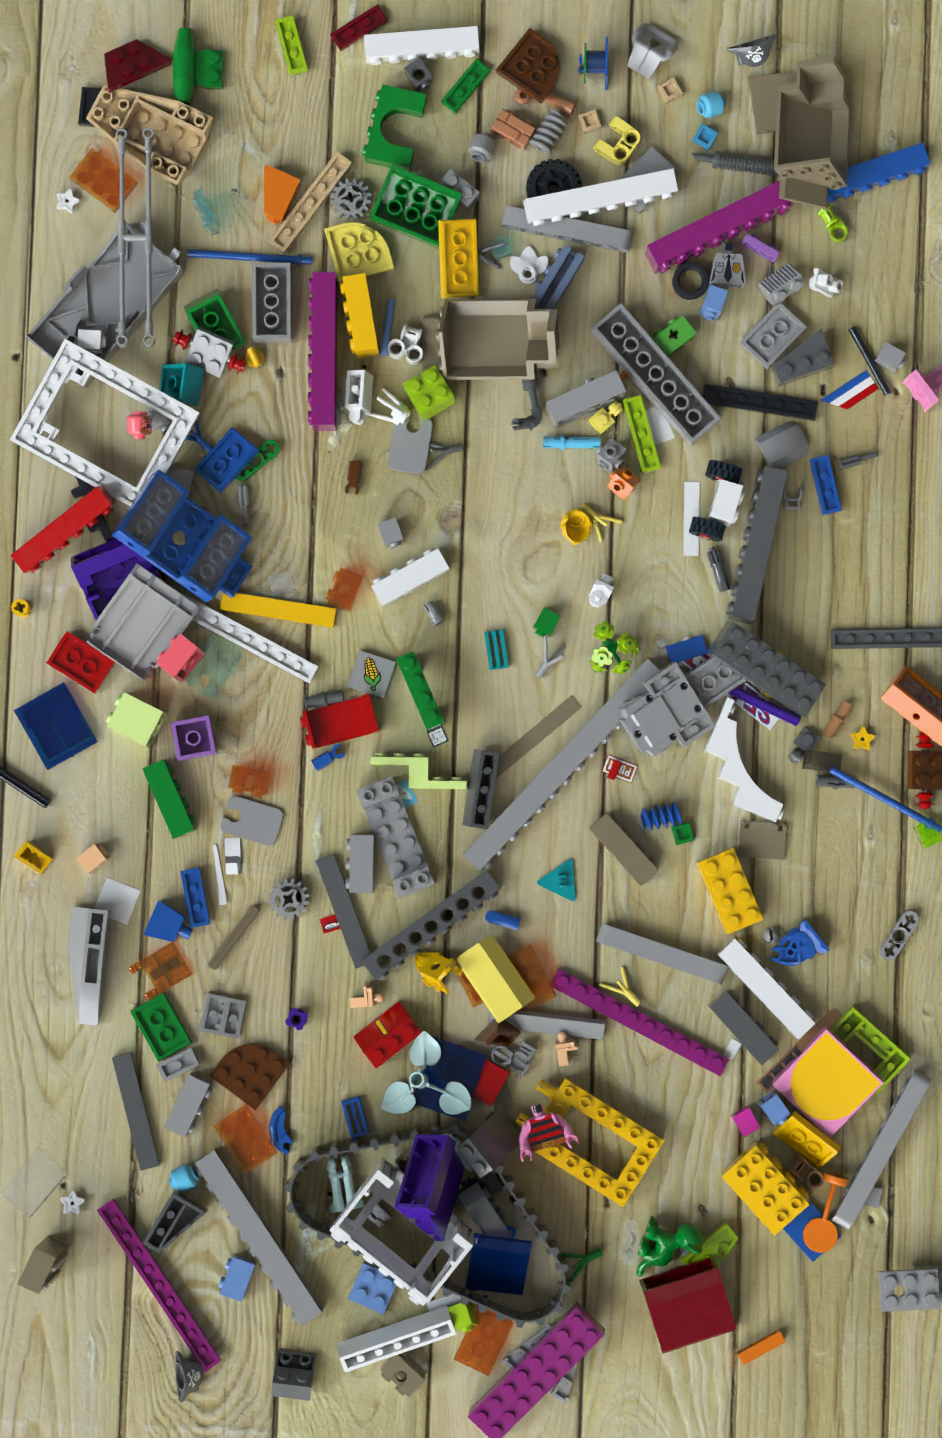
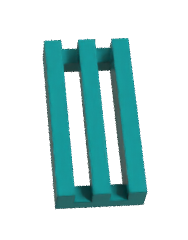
M503 630L484 632L489 670L509 668ZM499 634L504 660L503 665H500L496 635ZM489 636L493 637L496 666H493Z

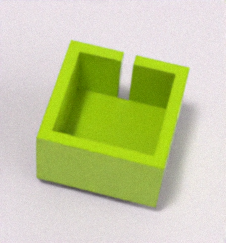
M436 365L420 373V378L416 375L402 383L406 395L423 422L456 403L454 395Z

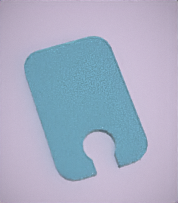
M211 635L201 648L205 655L185 678V682L194 687L200 675H207L210 682L201 693L208 697H215L219 693L242 657V652L239 648L219 635Z

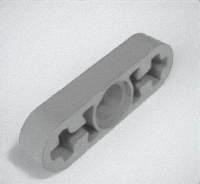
M905 911L901 914L879 949L880 956L883 959L894 960L919 922L917 913ZM911 914L913 915L912 919L914 920V922L908 923V925L906 926L907 928H909V931H907L903 927H899L900 923L902 925H905V923L907 922L905 916H910ZM897 930L904 932V938L901 941H897L894 938V933ZM891 939L892 942L899 944L898 948L893 946L891 950L893 955L886 957L884 949L891 947L892 943H889Z

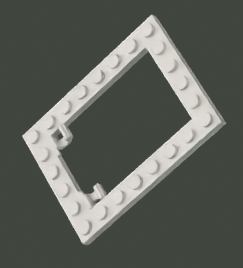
M64 339L10 440L94 487L103 485L112 497L131 506L151 474L159 469L167 475L200 413ZM78 369L84 371L82 376L76 374ZM90 375L173 420L137 487L54 443L60 430L46 423L49 418L47 414L64 383L67 384L70 379L85 386ZM45 431L50 433L48 438L42 436Z

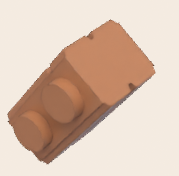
M502 109L491 128V132L525 151L536 131L534 123L528 119L523 121L518 118V114L513 110L508 109L506 111Z

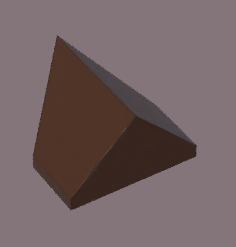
M494 1018L474 1040L485 1042L487 1045H510L521 1032L506 1020L498 1024Z

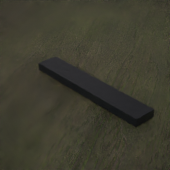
M705 384L703 398L709 405L815 421L818 401Z

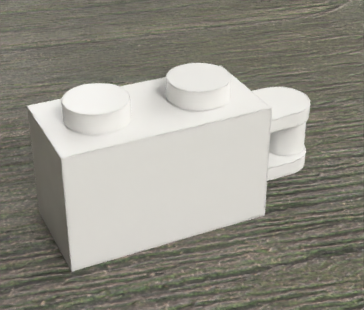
M347 370L344 408L349 410V419L356 425H362L365 421V413H371L373 375L366 370Z

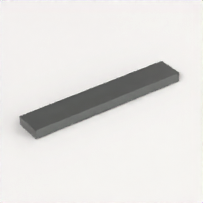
M942 628L830 630V649L942 647Z
M334 854L316 860L354 967L357 969L364 966L362 960L371 953Z
M132 1053L113 1057L112 1061L140 1171L160 1166Z

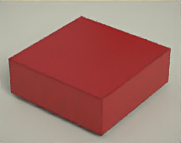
M613 760L606 778L615 779L621 762Z

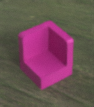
M748 1106L730 1115L744 1137L761 1128Z

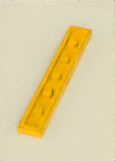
M223 593L220 606L222 611L334 628L337 610L335 608L236 593L232 598Z

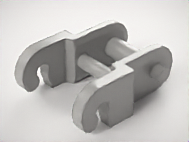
M784 487L783 500H785V506L783 508H785L786 512L788 509H797V512H799L800 508H802L800 506L802 487H799V497L797 498L786 497V487ZM788 501H797V505H788Z

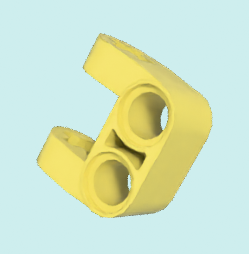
M614 116L609 123V127L621 135V139L614 148L598 139L593 146V150L613 164L623 166L638 148L640 134L624 120ZM632 136L636 139V142L629 143L626 138ZM623 152L626 157L619 159L616 153Z

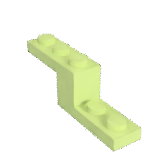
M375 753V757H371L370 765L409 766V789H467V781H463V777H451V781H444V777H432V781H428L429 758H426L425 754H413V757H406V754L395 753L394 757H386V753Z

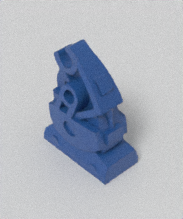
M803 918L799 922V927L789 930L781 938L778 947L771 948L772 952H779V956L776 958L771 957V960L787 966L801 964V962L808 958L811 959L817 951L824 954L830 949Z

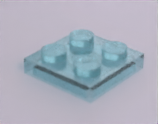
M200 189L194 191L195 198L192 199L198 215L203 214L200 218L206 232L210 231L212 236L219 233L216 223Z

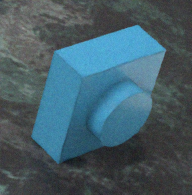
M701 124L692 142L708 151L718 132Z

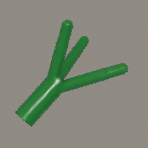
M600 1248L586 1255L561 1253V1256L582 1259L572 1265L573 1269L578 1266L580 1267L570 1278V1283L575 1280L588 1262L603 1256Z

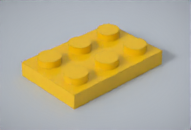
M795 1111L788 1116L789 1119L778 1125L773 1132L775 1136L817 1169L828 1162L841 1148Z

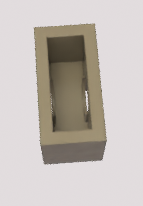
M402 1354L389 1357L380 1369L382 1372L381 1376L387 1382L392 1380L397 1385L395 1389L402 1396L406 1394L410 1397L425 1381V1376ZM404 1371L407 1376L401 1380L397 1378L396 1373Z

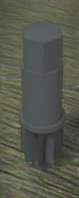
M714 546L710 547V552H707L719 592L730 590L719 550H715Z

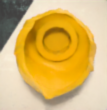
M581 508L572 509L563 515L560 528L565 539L573 543V545L585 541L591 533V518Z

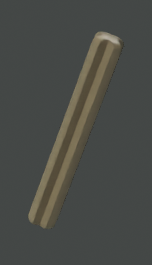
M250 906L209 961L208 966L211 969L216 970L258 915L260 909L257 906Z

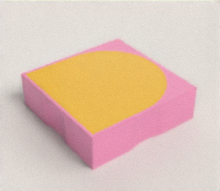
M826 1025L806 1045L802 1053L790 1061L772 1080V1085L829 1138L883 1084V1079L862 1059L855 1056L846 1044Z

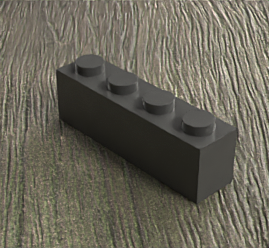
M474 749L462 825L488 829L500 753Z
M724 991L708 1007L757 1062L763 1065L779 1050L776 1047L777 1041L771 1035L767 1037L764 1034L765 1028L759 1021L754 1022L750 1018L752 1014L745 1006L741 1008L738 1005L739 999L733 992L729 994L727 991Z

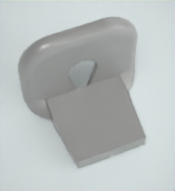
M648 23L640 24L632 35L634 47L627 66L650 79L660 62L669 60L678 50L679 44L674 37L656 26ZM650 40H656L660 45L652 48L649 46Z

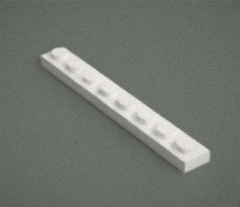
M184 594L185 597L200 606V609L192 619L194 622L310 684L319 668L318 666Z

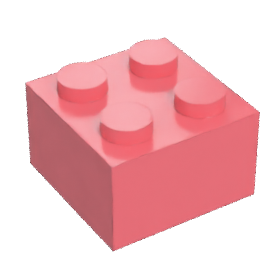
M180 633L170 641V647L160 653L156 664L182 683L206 653Z

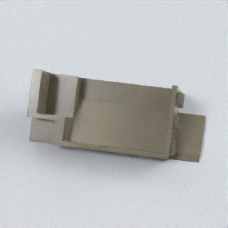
M834 56L798 61L797 72L786 73L784 84L778 85L774 170L780 177L779 199L828 210L829 189L837 190L841 187H847L850 102L845 96V73Z
M536 298L445 299L444 306L440 307V315H424L423 369H429L436 365L437 369L443 372L444 380L535 379L536 368H559L560 314H558V309H537Z

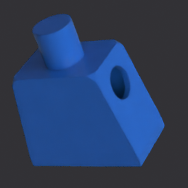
M159 900L143 935L176 942L178 936L189 939L193 929L183 925L186 916Z

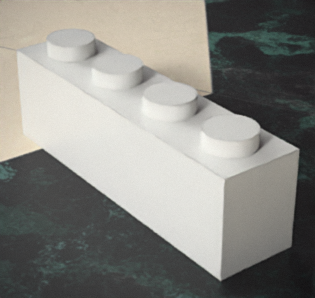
M431 548L423 553L424 556L417 560L415 557L407 562L406 567L402 569L397 567L390 571L391 575L384 578L381 576L373 581L374 584L371 587L382 607L391 604L449 571V567L439 549L434 550Z

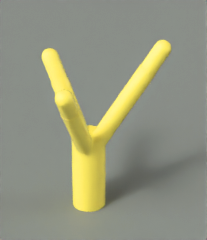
M585 503L580 507L592 519L599 541H602L603 538L597 521L604 526L608 525L604 520L617 523L623 522L621 519L597 514Z
M623 966L621 967L624 984L617 980L618 985L622 989L599 983L600 987L624 994L635 1006L641 1003L640 999L630 990Z

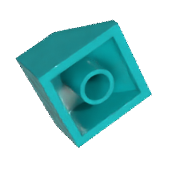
M187 363L162 365L159 391L188 407L199 406L204 368Z

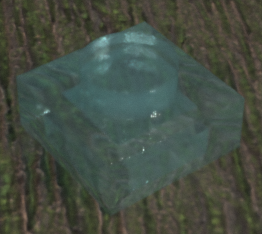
M507 235L489 241V246L506 242V245L491 250L495 261L513 255Z

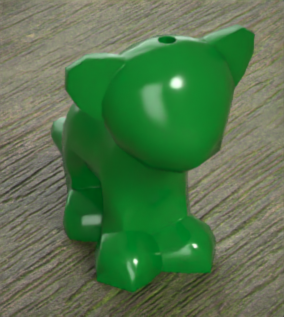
M651 1216L645 1230L647 1233L645 1237L642 1236L637 1254L645 1260L638 1265L636 1275L642 1277L645 1268L648 1266H666L672 1260L676 1249L679 1247L694 1254L701 1253L704 1243L703 1232L688 1222L681 1225L676 1233L668 1232L659 1228L657 1220ZM650 1240L656 1242L655 1247H651Z

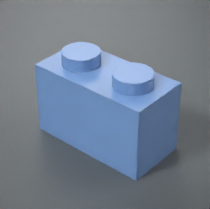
M710 285L699 314L709 321L718 320L728 290Z
M773 1091L757 1102L774 1125L777 1123L781 1125L789 1119L787 1116L790 1115V1112Z
M234 1254L232 1259L229 1258L225 1267L228 1270L226 1277L222 1276L218 1288H221L220 1294L242 1302L256 1261Z

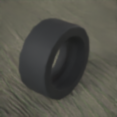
M696 262L681 264L675 270L672 279V287L675 293L686 300H695L701 297L709 283V275L706 269ZM687 270H694L701 276V286L694 292L685 291L679 283L680 275Z

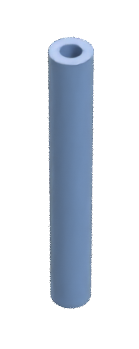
M391 298L388 299L380 351L381 356H388V344L390 342L396 301Z

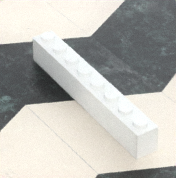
M674 168L527 198L523 201L528 224L533 223L534 226L545 224V220L552 219V222L563 220L564 216L570 215V218L580 217L583 212H589L590 215L599 213L600 209L607 208V211L618 209V205L625 204L626 207L637 205L636 201L643 200L644 203L653 202L655 197L662 196V199L672 198L673 194L678 191Z

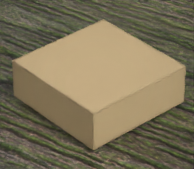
M675 77L659 84L657 87L666 104L683 95Z
M596 109L578 115L584 134L602 128Z

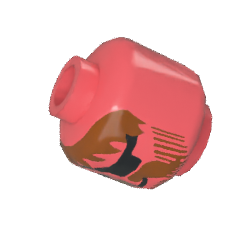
M131 412V415L127 416V433L134 435V439H146L145 435L152 433V417L147 415V412Z

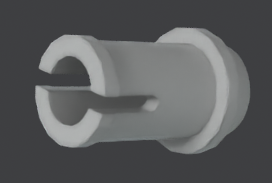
M433 601L423 606V609H425L431 619V624L437 626L444 621V615L440 614Z

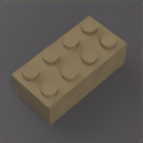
M47 1236L33 1249L18 1285L37 1294H40L43 1290L46 1291L59 1276L61 1270L58 1268L65 1262L69 1254L66 1251L68 1245Z

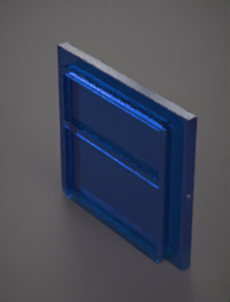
M65 682L14 710L47 770L74 757V755L98 742Z

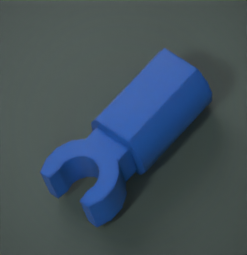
M340 744L334 745L330 752L326 751L311 760L317 772L333 763V759H341L345 756V753L337 755L335 752L340 747Z

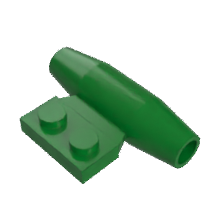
M179 28L173 51L172 82L175 100L190 106L195 84L205 89H222L223 50L204 49L196 53L193 29Z

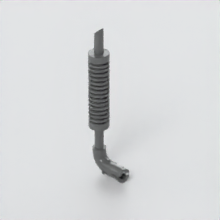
M714 151V156L691 153L696 161L713 163L712 168L715 169L720 167L723 170L727 168V170L731 169L733 171L735 169L737 171L738 169L739 172L742 170V172L746 171L748 173L750 171L752 173L753 171L754 174L757 172V174L761 173V175L763 173L767 175L768 173L769 176L771 174L772 176H779L774 170L773 158L771 160L769 158L766 160V157L758 159V156L756 158L754 156L751 158L750 155L743 157V154L741 156L739 154L736 156L735 153L728 155V152L720 154V151Z
M537 374L535 379H521L523 380V391L529 392L532 409H530L531 415L527 416V418H514L511 425L517 424V426L512 427L515 431L529 429L531 431L541 423L542 407H539L536 389L540 388Z

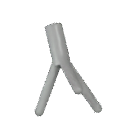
M547 635L543 637L544 662L535 674L539 678L544 676L550 665L564 658L563 654L558 656L565 649L563 645L548 660Z

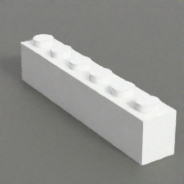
M477 26L364 35L366 63L371 65H379L381 62L387 61L389 63H399L400 60L413 62L419 57L421 59L437 60L438 57L454 59L457 56L474 57L476 54H479Z
M733 938L717 955L797 1039H800L815 1024L812 1020L814 1016L807 1009L803 1011L799 1007L801 1002L794 995L790 997L785 992L787 990L785 985L781 981L777 983L772 978L774 974L767 967L764 969L759 964L761 960L754 953L750 955L745 950L747 945L741 939L737 941Z
M444 1306L337 1343L339 1359L344 1371L348 1372L456 1335L448 1306Z

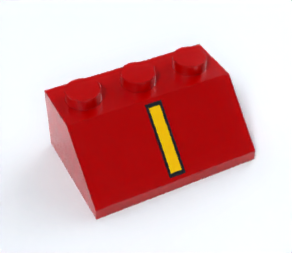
M398 1001L353 1038L365 1056L377 1069L419 1036L422 1030Z

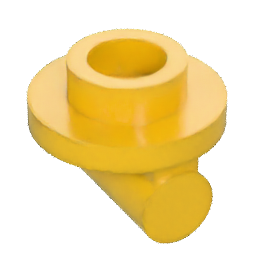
M250 347L247 349L245 360L250 367L257 368L263 364L264 354L261 350Z

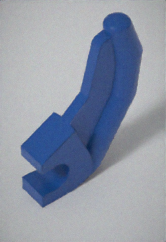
M279 1106L273 1112L269 1123L271 1143L280 1152L288 1154L289 1150L285 1149L283 1145L286 1142L292 1144L293 1140L284 1128L285 1109Z

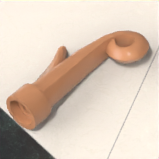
M520 89L516 90L514 99L518 104H527L531 97L526 94V98H520L521 95L526 94ZM553 90L544 100V102L557 108L569 117L572 116L577 104L574 101L562 98Z

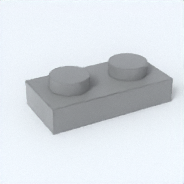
M190 1048L156 1065L164 1082L199 1066L200 1063L193 1048Z

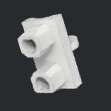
M814 268V276L809 279L811 290L818 291L831 298L834 297V293H841L843 281L836 279L819 268Z
M603 574L601 580L596 579L588 596L592 606L598 608L604 604L606 605L614 588L610 586L614 579L613 577Z

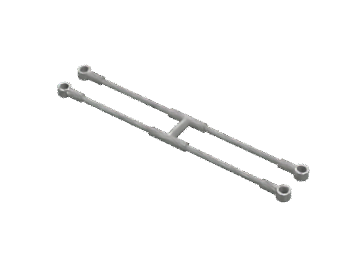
M119 128L116 131L118 154H120V220L118 221L120 322L118 323L119 332L116 343L121 348L126 347L129 343L126 337L125 322L126 241H145L147 321L145 322L143 343L147 347H152L155 344L153 322L151 321V255L153 254L151 154L152 140L155 134L151 128H145L142 132L145 139L146 153L145 233L126 234V221L124 220V154H126L128 133L124 128ZM147 132L152 133L149 137H146L145 135ZM120 133H125L124 137H119ZM124 338V339H125V343H124V344H120V343H119L120 339ZM148 338H152L151 343H146Z

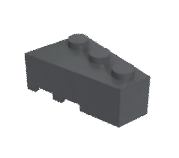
M822 328L774 364L771 370L777 387L833 367L834 362Z
M175 1190L142 1244L160 1253L202 1217L208 1209Z

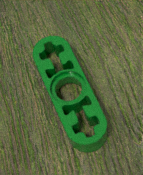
M267 440L259 446V452L262 450L265 453L268 450V445H275V452L273 454L272 452L267 453L266 457L268 459L266 460L261 453H258L256 456L261 457V464L253 466L250 461L248 465L253 470L250 472L247 469L244 472V477L240 475L235 479L239 482L248 480L277 457L280 453L278 443L274 440Z

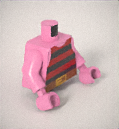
M542 1103L531 1106L534 1117L526 1119L527 1123L522 1125L519 1136L520 1158L522 1162L524 1155H529L531 1161L532 1152L565 1142H567L569 1148H572L570 1143L573 1140H576L578 1145L580 1144L569 1122L560 1114H554L553 1111L545 1113Z

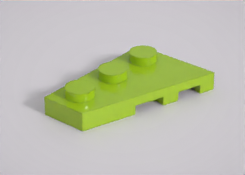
M724 1222L704 1239L701 1253L694 1254L689 1251L680 1259L684 1265L713 1256L719 1267L723 1259L727 1257L738 1237Z

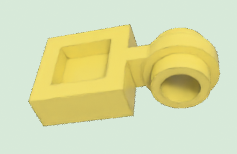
M613 402L608 407L610 410L608 413L601 408L588 422L602 435L615 423L611 416L614 415L616 417L624 410L622 403Z

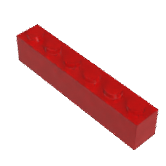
M103 485L97 486L10 556L24 574L30 571L31 573L36 572L41 568L40 563L44 560L48 562L56 556L55 551L58 549L62 551L70 545L69 540L73 537L77 539L85 533L83 529L87 526L91 528L98 523V517L102 514L106 516L114 510L112 506L116 504V501Z

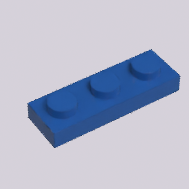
M829 455L810 459L809 463L822 516L842 511Z
M200 867L180 871L191 928L211 924Z

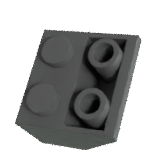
M278 1350L271 1396L310 1401L316 1354Z

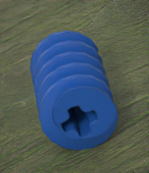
M672 802L671 808L668 804H664V809L657 805L656 811L652 806L649 807V812L645 808L641 810L640 818L643 832H645L646 826H648L650 831L653 830V825L660 829L661 823H663L665 828H668V822H671L674 827L677 820L682 825L680 811L675 802Z

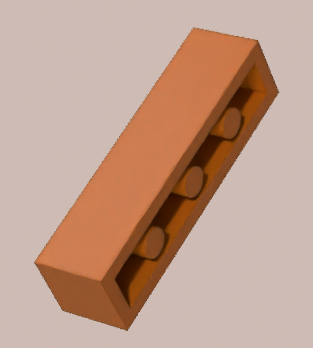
M777 1329L736 1353L742 1364L745 1365L786 1341L780 1330Z

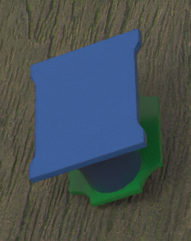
M606 37L605 50H586L585 43L584 66H582V54H580V67H578V72L584 73V84H586V73H605V90H607L608 37Z

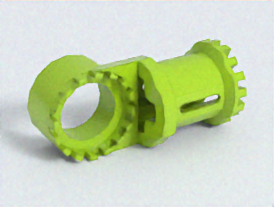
M828 204V210L821 209L817 212V215L821 216L826 223L825 227L830 233L831 240L841 243L846 239L848 230L841 218L837 217L834 213L832 204ZM842 229L844 236L842 238L835 237L833 234L834 230Z

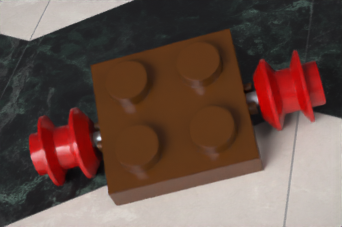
M919 732V735L915 736L919 738V743L915 744V746L923 749L921 751H908V789H921L922 792L915 795L919 798V802L915 805H919V809H931V805H935L931 802V798L935 795L929 791L942 790V751H930V749H927L932 748L935 744L931 743V738L924 732Z

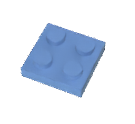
M363 1262L348 1299L384 1315L396 1286L394 1283L395 1279L390 1275H383L377 1267Z

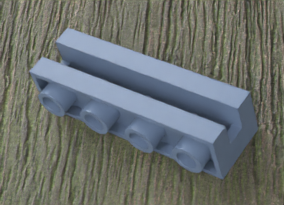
M564 245L563 249L559 248L554 256L556 259L554 264L548 265L544 272L546 275L543 282L540 280L534 289L537 291L533 297L536 298L537 309L556 308L583 263L584 255L579 252L576 254L567 245Z

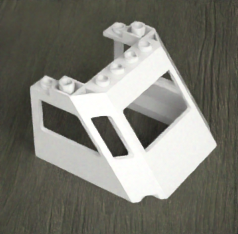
M382 1158L329 1229L332 1232L330 1235L338 1242L341 1240L344 1243L348 1241L347 1245L352 1250H359L364 1254L363 1258L370 1264L374 1262L379 1266L378 1270L383 1275L393 1277L395 1279L394 1283L401 1289L405 1287L410 1295L408 1298L416 1305L420 1303L424 1306L426 1302L429 1303L473 1247L474 1231L452 1211L444 1241H434L416 1268L409 1265L362 1227V1224L381 1199L396 1209L395 1204L405 1172ZM370 1191L373 1192V1196L355 1220L348 1218L347 1215L362 1196L365 1195L367 1197ZM407 1218L414 1224L415 1218ZM427 1234L430 1238L434 1239V1235ZM440 1249H444L450 1258L435 1280L429 1283L423 1277V1274Z

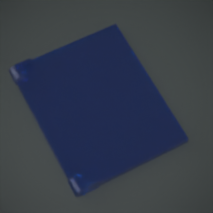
M433 1036L441 1047V1057L435 1065H426L423 1073L427 1075L428 1083L444 1090L449 1082L461 1083L467 1088L472 1101L487 1055ZM427 1086L422 1089L416 1088L414 1093L416 1098L415 1105L466 1121L469 1111L451 1115L441 1109L439 1099L443 1093Z
M475 1233L465 1288L467 1286L471 1291L483 1290L523 1295L532 1241Z

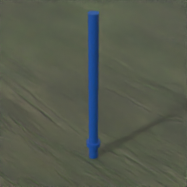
M187 250V257L294 263L297 266H301V264L312 265L313 257H305L301 254L289 256Z
M834 766L830 768L829 773L924 824L925 828H931L938 833L941 832L942 825L934 822L933 818L923 816Z

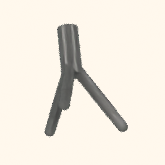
M506 242L497 243L482 249L477 248L478 257L487 264L500 269L501 266L484 255V252L504 246Z
M430 442V446L435 447L430 449L431 452L443 453L433 460L425 470L428 471L445 455L463 451L462 444L443 446Z

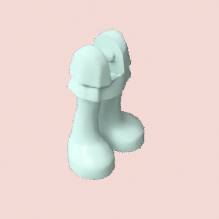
M347 1155L341 1156L343 1170L336 1171L334 1157L329 1158L327 1162L328 1177L330 1178L333 1201L328 1206L329 1213L341 1212L345 1208L339 1178H343L347 1204L356 1194L352 1178V1164ZM360 1199L353 1209L365 1207L364 1201Z

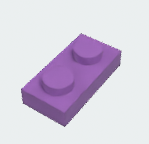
M746 234L741 244L772 263H775L780 254L775 246L764 244L754 234H751V236Z

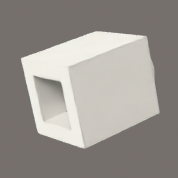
M78 329L77 346L90 353H103V348L107 346V337L100 330Z

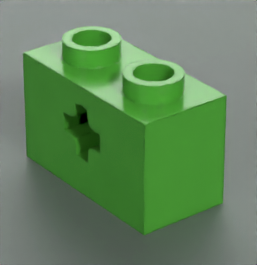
M683 315L679 319L676 316L668 323L669 326L666 329L660 328L653 334L654 338L652 340L668 358L696 337V331ZM670 333L672 335L676 333V340L674 338H669Z

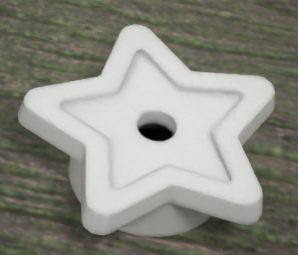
M68 189L65 194H56L59 199L58 210L65 209L72 213L75 204L80 202L78 198L73 196L72 189Z
M72 1190L69 1196L60 1198L61 1202L65 1205L64 1214L71 1211L78 1215L80 1214V1205L85 1202V1199L77 1196L75 1190Z

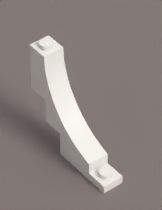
M727 697L704 752L725 760L718 778L738 786L732 805L769 821L776 822L777 819H781L784 813V809H782L783 804L765 794L746 772L737 747V722L728 719V715L732 716L736 706L733 705L735 700Z

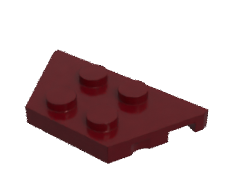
M138 39L104 53V63L106 67L107 90L111 93L170 66L172 60Z

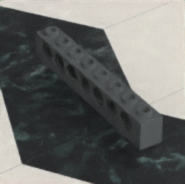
M487 870L364 958L362 963L374 980L377 978L382 980L389 975L388 970L394 966L397 969L405 963L403 959L408 955L412 958L421 951L419 947L423 944L428 946L437 940L434 936L440 932L444 935L452 929L450 926L452 923L457 921L459 924L468 917L466 915L467 912L470 910L477 911L483 906L481 902L488 898L490 901L499 895L497 892L500 889L489 872ZM474 888H483L484 895L481 898L475 897L473 894ZM460 898L468 900L469 905L466 909L458 907V900ZM446 909L451 910L453 913V917L449 921L442 918V912ZM431 920L437 923V929L434 932H429L426 928V924ZM419 932L422 940L419 943H413L410 938L412 933ZM399 943L406 946V952L402 955L395 952V946ZM382 955H388L391 959L390 964L382 966L379 963V958Z

